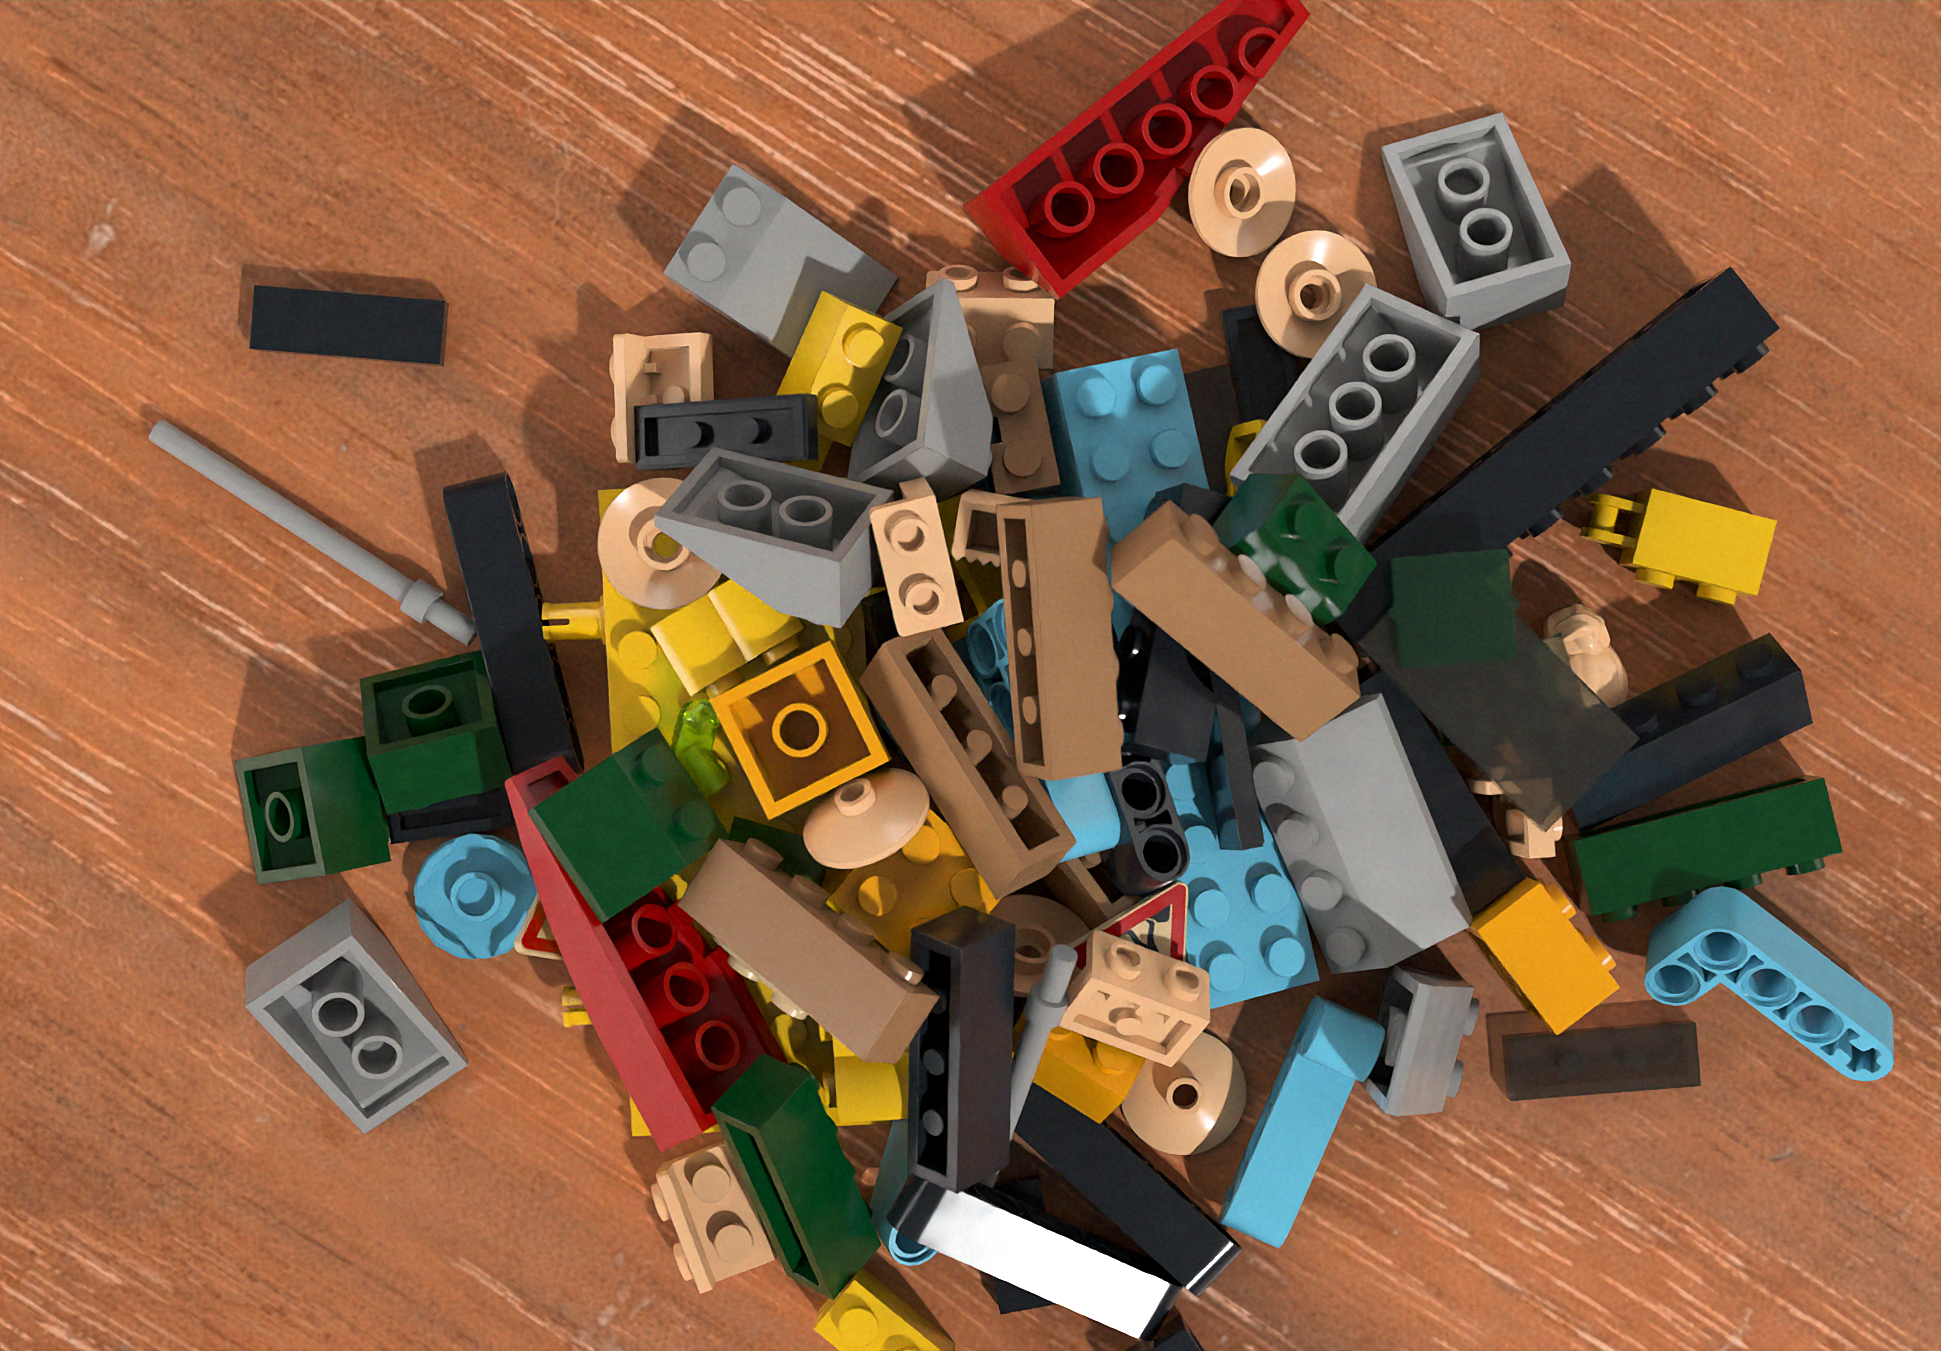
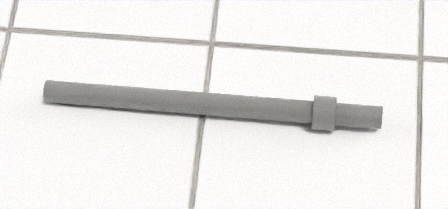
M161 419L153 427L149 435L151 442L400 602V611L420 624H424L428 620L466 646H470L478 636L474 620L442 600L443 592L423 579L414 582L166 420Z
M1056 945L1052 948L1041 981L1032 985L1023 1009L1027 1020L1012 1059L1010 1141L1051 1029L1061 1024L1069 1002L1066 988L1078 954L1074 949L1066 945ZM999 1171L979 1182L993 1188Z

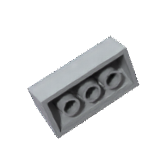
M1366 283L1229 474L1230 481L1239 489L1249 474H1301L1364 546L1479 380V333Z
M1382 693L1361 696L1301 743L1268 716L1249 735L1246 740L1256 796L1332 974L1388 968L1468 928L1474 920Z

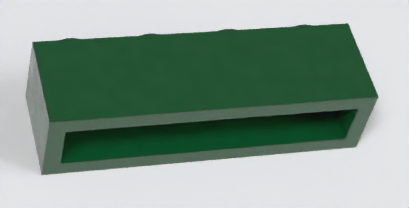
M1803 775L1594 828L1582 834L1578 832L1561 837L1579 910L1591 916L1599 915L1602 923L1615 922L1637 916L1639 914L1637 905L1661 899L1663 907L1687 904L1700 893L1699 889L1723 883L1724 887L1736 890L1754 887L1763 883L1761 873L1784 867L1786 874L1789 876L1817 871L1825 867L1824 857L1843 853L1825 778L1811 775Z
M762 1053L715 1102L711 1110L786 1275L834 1300L882 1245L871 1220L873 1213L869 1205L862 1199L854 1180L855 1169L844 1156L836 1136L838 1128L830 1116L827 1115L818 1093L820 1085L815 1076L799 1063L791 1062L788 1065Z

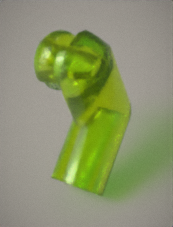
M697 699L686 703L677 714L671 749L702 795L707 799L732 779L712 754L720 720L709 700Z

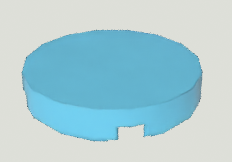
M469 833L445 841L426 857L415 878L414 885L416 915L420 928L436 947L458 958L486 959L507 953L514 948V940L538 893L525 853L520 846L497 834Z

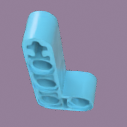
M1000 599L970 624L966 642L969 659L981 692L1015 743L1004 600ZM1103 773L1056 781L1038 779L1077 840V843L1059 863L1116 846L1121 834L1120 820Z
M1724 886L1709 888L1699 893L1689 903L1684 904L1650 931L1647 942L1644 984L1646 991L1653 999L1668 1005H1686L1695 1001L1721 982L1844 1076L1858 1081H1874L1886 1076L1892 1070L1894 1064V1017L1892 1009L1882 999L1744 893Z
M1318 995L1312 999L1301 1020L1227 1191L1219 1214L1220 1224L1276 1248L1281 1247L1294 1223L1355 1080L1364 1082L1378 1058L1384 1041L1385 1029L1376 1020Z

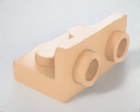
M925 477L901 482L899 486L902 500L872 507L869 510V517L895 626L900 636H908L964 622L935 494Z
M1094 930L1087 939L1086 966L1066 991L1069 996V1002L1059 1026L1172 1067L1210 1023V976L1207 971L1186 962L1179 961L1100 930Z
M726 1140L661 1164L656 1172L658 1183L651 1185L653 1200L663 1221L672 1219L680 1240L679 1243L673 1245L677 1265L685 1281L694 1278L700 1294L712 1290L715 1283L776 1260L777 1253Z

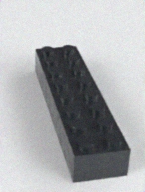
M1731 266L1698 282L1365 549L1378 564L1345 612L1324 625V627L1331 635L1335 633L1343 637L1353 648L1358 658L1369 657L1373 660L1378 657L1379 660L1384 659L1411 637L1405 627L1417 617L1423 620L1429 616L1432 620L1459 600L1462 594L1456 586L1467 577L1473 580L1480 576L1483 579L1507 562L1513 556V553L1507 546L1519 537L1520 540H1523L1530 535L1535 538L1556 523L1565 514L1558 506L1569 497L1570 500H1574L1581 494L1586 497L1611 479L1616 472L1609 464L1619 457L1622 461L1631 454L1638 456L1659 441L1667 433L1661 425L1664 420L1669 417L1672 421L1683 413L1687 416L1715 396L1718 390L1712 383L1719 377L1722 381L1734 372L1739 375L1763 358L1770 351L1763 341L1780 329V327Z

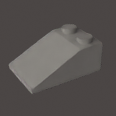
M1503 112L1381 147L1382 160L1420 291L1430 312L1477 332L1564 306L1571 261Z
M732 164L663 272L671 283L791 360L822 290L877 314L899 279L893 272L788 198L735 164Z
M944 277L883 317L903 328V331L852 443L848 480L894 491V501L902 500L899 483L925 477L935 494L938 504L986 477L992 462L990 444L993 417L954 282Z
M712 447L654 515L655 527L779 613L806 619L815 624L841 628L882 572L869 510L874 506L894 502V491Z
M351 898L246 967V1009L364 1134L468 1066L467 1057L394 948Z
M1400 963L1389 967L1375 1019L1385 1029L1384 1041L1369 1076L1364 1082H1359L1384 1113L1399 1117L1442 1112L1446 1096L1451 1098L1456 1096L1463 1073V1061L1456 1059L1462 1035L1470 1036L1472 1034L1479 1012V999L1472 998L1475 987L1465 980Z

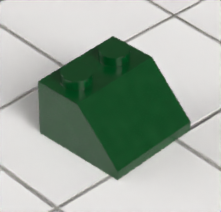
M1249 474L1212 526L1219 542L1236 557L1242 554L1254 561L1264 574L1266 582L1283 597L1287 594L1296 597L1306 607L1313 622L1320 628L1345 612L1378 564L1301 474Z
M482 650L359 679L367 757L387 815L410 809H422L431 804L467 795L487 793L493 789L504 787V782L513 777Z
M657 727L615 752L527 812L601 924L712 850L718 839L727 840L730 838V835Z
M365 736L235 760L258 885L324 876L391 861L388 846L390 837L389 826L382 815L377 783L367 757Z

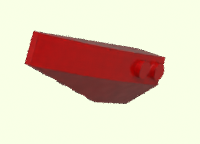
M1223 0L963 205V207L1002 258L1056 300L1061 299L1160 218L1169 206L1171 198L1186 178L1191 176L1200 153L1211 140L1220 134L1223 128L1229 125L1241 109L1243 101L1257 82L1266 75L1310 13L1300 0Z
M559 755L509 778L504 782L538 895L570 977L604 1048L658 1148L663 1152L718 1124L711 1107L762 1053L788 1065L789 1063L740 973L728 964L727 959L729 956L720 945L712 949L691 924L695 919L677 905L681 898L673 902L659 885L602 924L600 923L527 814L534 806L579 777L564 758Z

